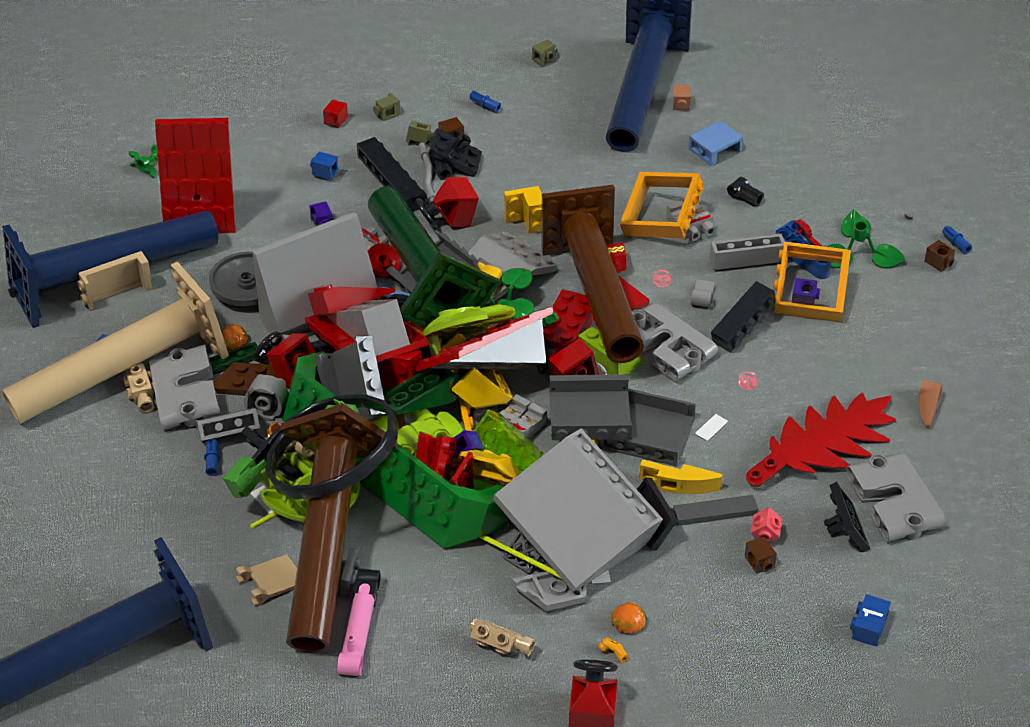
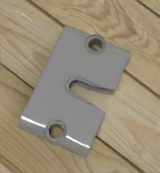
M655 302L642 310L632 311L644 344L642 353L661 344L653 352L654 362L652 366L673 381L679 380L688 373L698 372L701 364L718 353V348L712 340Z
M206 345L187 350L175 348L170 351L169 355L149 360L157 408L163 430L181 426L182 422L188 427L196 426L197 420H201V417L206 419L221 414L217 392L214 389L213 380H210L213 378Z
M904 452L886 457L873 455L870 461L846 467L847 478L861 502L883 500L873 505L875 511L871 519L886 542L905 537L912 540L918 539L922 531L928 532L945 527L946 520L942 510Z

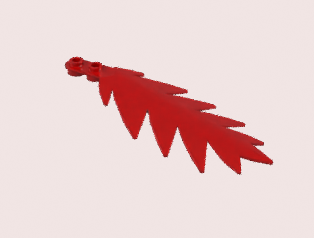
M860 393L845 410L836 396H832L828 404L826 420L812 406H808L805 417V430L791 416H788L783 426L780 444L774 436H771L769 447L772 453L746 473L747 482L752 487H760L786 465L795 470L813 474L815 470L806 464L846 469L847 466H850V464L830 450L871 458V453L849 438L890 443L889 438L865 425H885L896 422L895 418L882 413L892 397L885 396L867 401L864 394Z

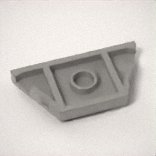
M546 571L513 578L512 586L545 611L584 603L586 600L587 584L573 592L562 579Z

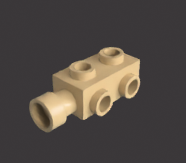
M144 363L125 370L126 376H123L125 388L129 387L127 388L129 400L133 399L134 403H137L140 412L149 413L154 409L152 399H154L153 394H155L153 382L150 383L152 381L150 370H146Z
M474 619L471 623L470 631L472 632L470 637L476 639V643L486 647L492 645L496 647L495 650L503 654L519 649L520 653L528 656L534 649L535 639L528 636L524 638L513 630L503 628L483 619Z

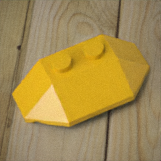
M489 450L463 451L452 462V470L455 471L467 453L472 452L474 480L501 485L502 487L506 486L520 474L517 465L510 456L506 454L496 455Z

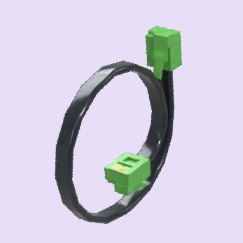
M366 394L337 395L313 403L292 415L286 421L343 403L358 414L360 413L357 408H371L385 413L388 416L387 431L379 445L362 462L341 475L313 485L292 486L276 478L278 462L287 447L294 441V439L281 432L279 427L251 458L240 457L222 479L229 490H231L230 492H232L233 497L241 499L248 497L264 478L261 473L264 469L277 492L295 500L319 499L344 491L369 476L388 457L398 439V419L385 400Z

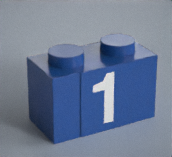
M866 594L863 602L859 601L856 609L858 617H853L850 629L853 630L852 639L877 647L889 614L891 601Z

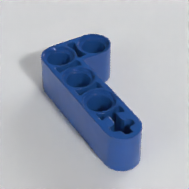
M792 220L776 230V234H782L785 242L812 245L804 240L801 234H797L798 230L794 224L797 220ZM788 257L819 279H826L830 275L831 262Z

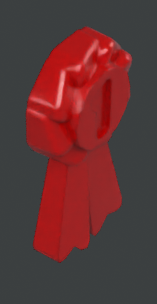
M799 219L794 222L798 235L804 236L812 245L822 246L812 237V230L805 221Z

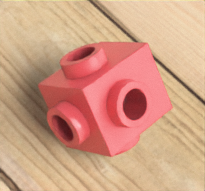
M768 507L753 514L750 533L757 539L765 536L768 542L775 541L780 538L783 519Z

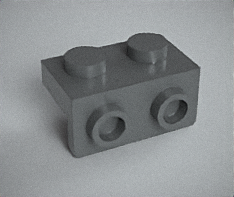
M350 547L347 560H342L337 592L339 596L349 597L351 586L354 587L357 578L355 572L360 568L361 558H358V549Z

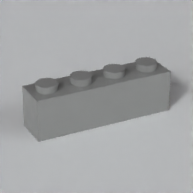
M782 234L713 241L710 246L709 258L714 270L778 263L782 261L778 259L779 250H783L785 241Z

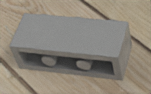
M256 408L196 421L199 440L201 441L239 433L246 426L252 430L260 428Z

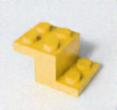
M539 186L504 191V220L506 223L523 220L528 234L541 232L542 193Z

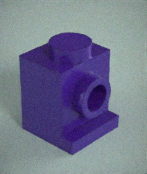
M326 201L309 205L310 219L314 225L317 224L319 226L333 220V214Z

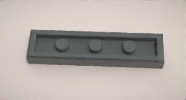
M753 495L673 505L678 525L750 516L758 513Z

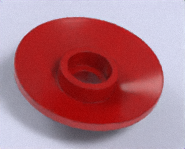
M378 243L369 248L368 255L375 275L389 278L390 276L386 270L390 266L399 271L401 261L393 247L384 243Z

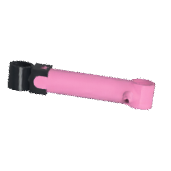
M358 569L353 590L354 599L344 645L338 658L337 672L340 675L361 676L363 654L373 607L376 606L377 591H379L380 570Z

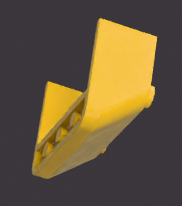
M457 331L441 347V350L466 342V337ZM473 367L451 389L471 409L473 407L479 409L507 404L513 397L500 369H484L486 371L484 376ZM453 369L452 372L457 374L458 369Z

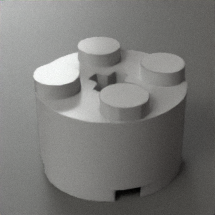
M257 375L244 397L245 408H256L258 419L272 420L274 417L279 416L288 398L285 380L270 375Z

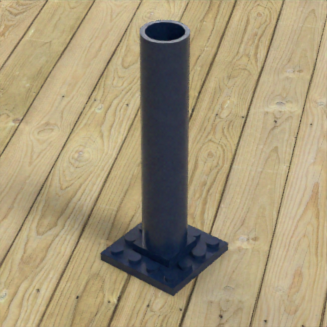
M627 0L625 43L634 44L606 133V141L613 149L620 152H630L638 147L666 50L673 49L689 52L692 0Z
M207 210L30 255L26 252L23 242H19L18 234L16 231H13L10 224L2 226L8 284L10 288H14V291L18 292L15 294V297L32 328L40 326L39 291L79 281V272L142 251L148 262H153L215 246L219 240L216 222L211 212Z
M162 537L154 540L156 550L153 551L158 562H161L158 564L161 571L159 572L161 582L0 659V709L178 621H181L184 628L187 627L189 631H193L192 635L198 646L202 645L205 652L213 648L197 595Z

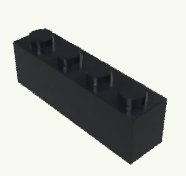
M755 281L711 331L712 341L717 346L731 353L734 348L741 344L742 339L751 333L756 323L763 319L764 314L774 307L776 303L774 290Z

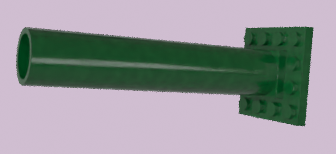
M381 187L372 193L368 200V209L417 282V285L400 308L402 318L426 328L439 317V312L462 307L480 306V308H483L501 283L499 279L441 252L395 188Z

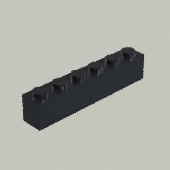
M373 137L357 143L358 158L383 187L388 186L399 191L412 211L419 209L416 204L417 198H420L425 203L427 198L425 191L401 167L399 161L393 158L391 152L384 148L382 142Z

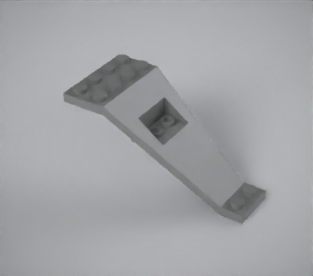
M508 232L483 235L468 252L469 255L473 254L484 265L499 268L502 270V274L512 268L529 269L533 276L555 272L558 266L550 258L540 255L536 249L527 247L523 241L514 239ZM501 282L495 293L491 296L492 299L495 301L506 294L510 286L504 285Z

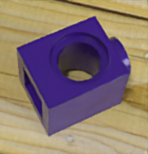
M795 278L792 303L814 305L815 299L819 300L820 288H817L818 281Z

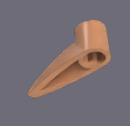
M923 380L919 393V411L925 426L930 429L941 396L942 384Z

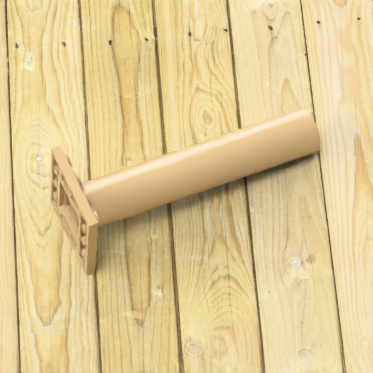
M178 261L171 264L173 270L171 276L178 285L176 291L179 300L1 389L9 409L17 422L22 424L195 334L200 335L206 345L210 344L214 354H218L222 359L227 358L229 354L211 299Z

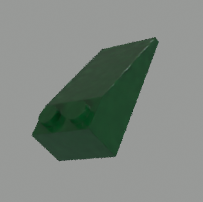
M427 368L383 394L384 400L397 415L449 404L460 397L451 389L460 378L458 374L448 369Z

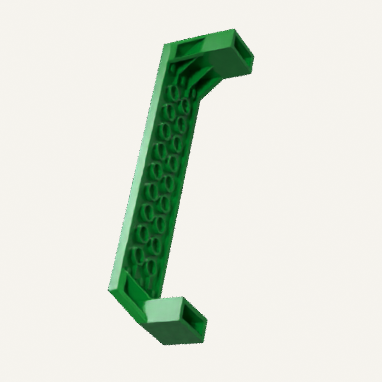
M325 352L297 358L286 401L283 422L313 403L336 396L320 384L315 356L326 354ZM398 443L396 447L392 448L388 457L369 476L360 480V483L443 549L502 530L507 517L492 499L503 488L501 485L481 491L452 485ZM367 456L357 458L356 465L362 462Z

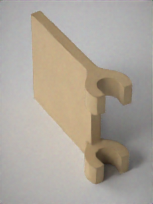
M286 554L252 567L240 566L236 568L238 573L236 580L239 584H244L252 578L258 588L251 591L254 597L251 599L254 607H257L270 597L294 589L297 567Z

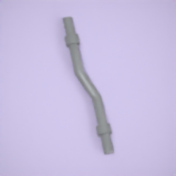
M421 142L418 145L420 149L419 154L426 167L424 187L427 193V202L430 203L436 195L431 186L433 166L430 160L431 155L428 154L429 150L426 149L425 143Z

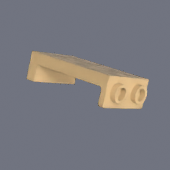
M142 251L79 272L80 281H78V286L83 293L80 295L83 305L88 306L90 311L94 309L93 302L142 285L145 291L153 289L149 262Z

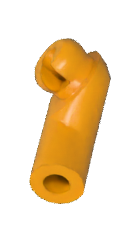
M603 638V641L598 644V647L604 653L608 652L609 649L613 651L620 663H624L629 659L621 643L613 639Z

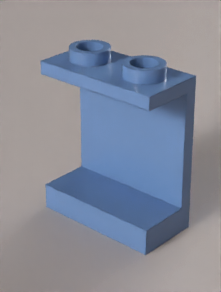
M721 120L689 136V150L710 166L716 164L717 153L730 146L739 152L742 151L743 137Z

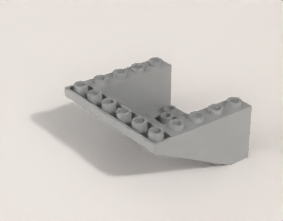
M355 212L252 251L260 321L270 334L275 331L280 332L282 336L284 334L291 335L292 333L307 334V336L315 334L305 321L306 317L314 315L308 293L314 292L313 288L332 284V287L378 288L360 222Z
M582 428L564 438L499 490L492 498L573 592L645 547L663 520Z

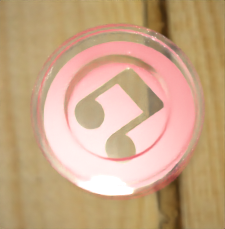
M658 270L653 274V283L659 287H666L671 283V274L666 270Z
M746 371L739 375L738 384L741 388L751 390L757 386L758 377L755 373Z

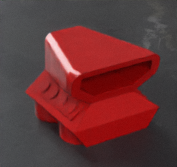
M419 431L416 458L442 478L449 479L457 439L447 436L436 438L428 433Z

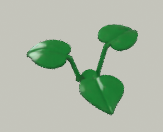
M855 209L844 218L841 224V232L844 236L851 237L847 250H851L854 240L863 242L867 239L872 252H874L872 261L878 267L891 268L904 262V255L892 245L879 244L877 250L874 248L871 235L868 234L871 230V225ZM831 244L827 246L831 248L846 249L841 244ZM850 253L849 264H850V263L852 262V260H853V255H852L851 253ZM831 262V268H841V264Z
M512 268L505 271L501 279L504 285L510 286L507 299L500 300L497 304L515 307V315L511 318L512 320L533 313L534 305L530 300L518 298L511 301L513 287L518 290L527 288L532 281V272L525 268ZM490 297L489 300L492 306L496 305L492 297Z

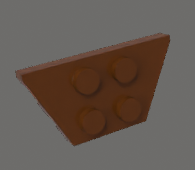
M234 362L213 384L217 394L245 396L257 375H270L276 378L277 375L271 364Z

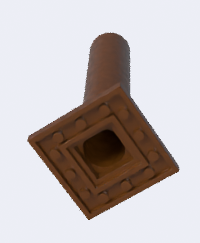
M614 185L543 193L541 251L543 256L570 252L607 357L615 363L633 361L642 353L644 344L606 245L613 244Z
M343 403L283 422L280 426L281 432L315 453L310 485L335 478L356 465V459L368 456L379 445L385 434L384 430ZM352 486L344 491L319 499H308L286 638L287 645L298 651L319 653L328 650L330 647Z

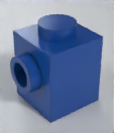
M318 152L310 162L312 175L331 180L339 170L338 156Z

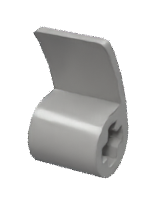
M697 279L692 293L691 305L710 308L714 282Z

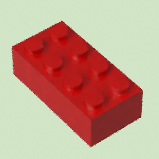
M565 289L560 291L553 304V313L556 312L559 319L548 327L543 326V334L549 341V348H557L567 342L578 339L579 334L590 328L594 318L584 294Z

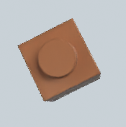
M673 85V110H690V85Z

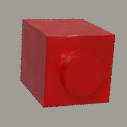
M332 99L323 110L324 124L339 128L348 117L347 103Z

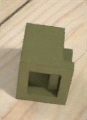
M545 40L532 46V60L541 67H544L545 63L555 59V54L558 52L556 45L549 40Z
M389 93L387 97L376 101L373 111L382 121L400 115V101L392 93Z
M411 121L406 142H410V140H414L418 144L421 142L427 143V141L431 142L433 132H431L432 125Z

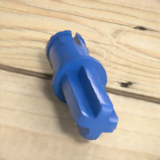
M472 91L469 95L470 100L480 104L483 108L486 107L496 113L501 108V103L491 99L488 95L484 96L476 91Z
M951 226L944 227L942 233L951 241L953 246L956 245L964 254L972 250V245L963 238L961 233H957Z
M213 438L206 441L204 460L206 461V474L214 476L219 472L218 461L220 454L218 453V443Z

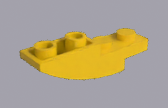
M643 459L640 464L639 479L644 480L645 477L652 478L661 491L680 494H703L720 491L722 474L686 464H683L682 469H677Z

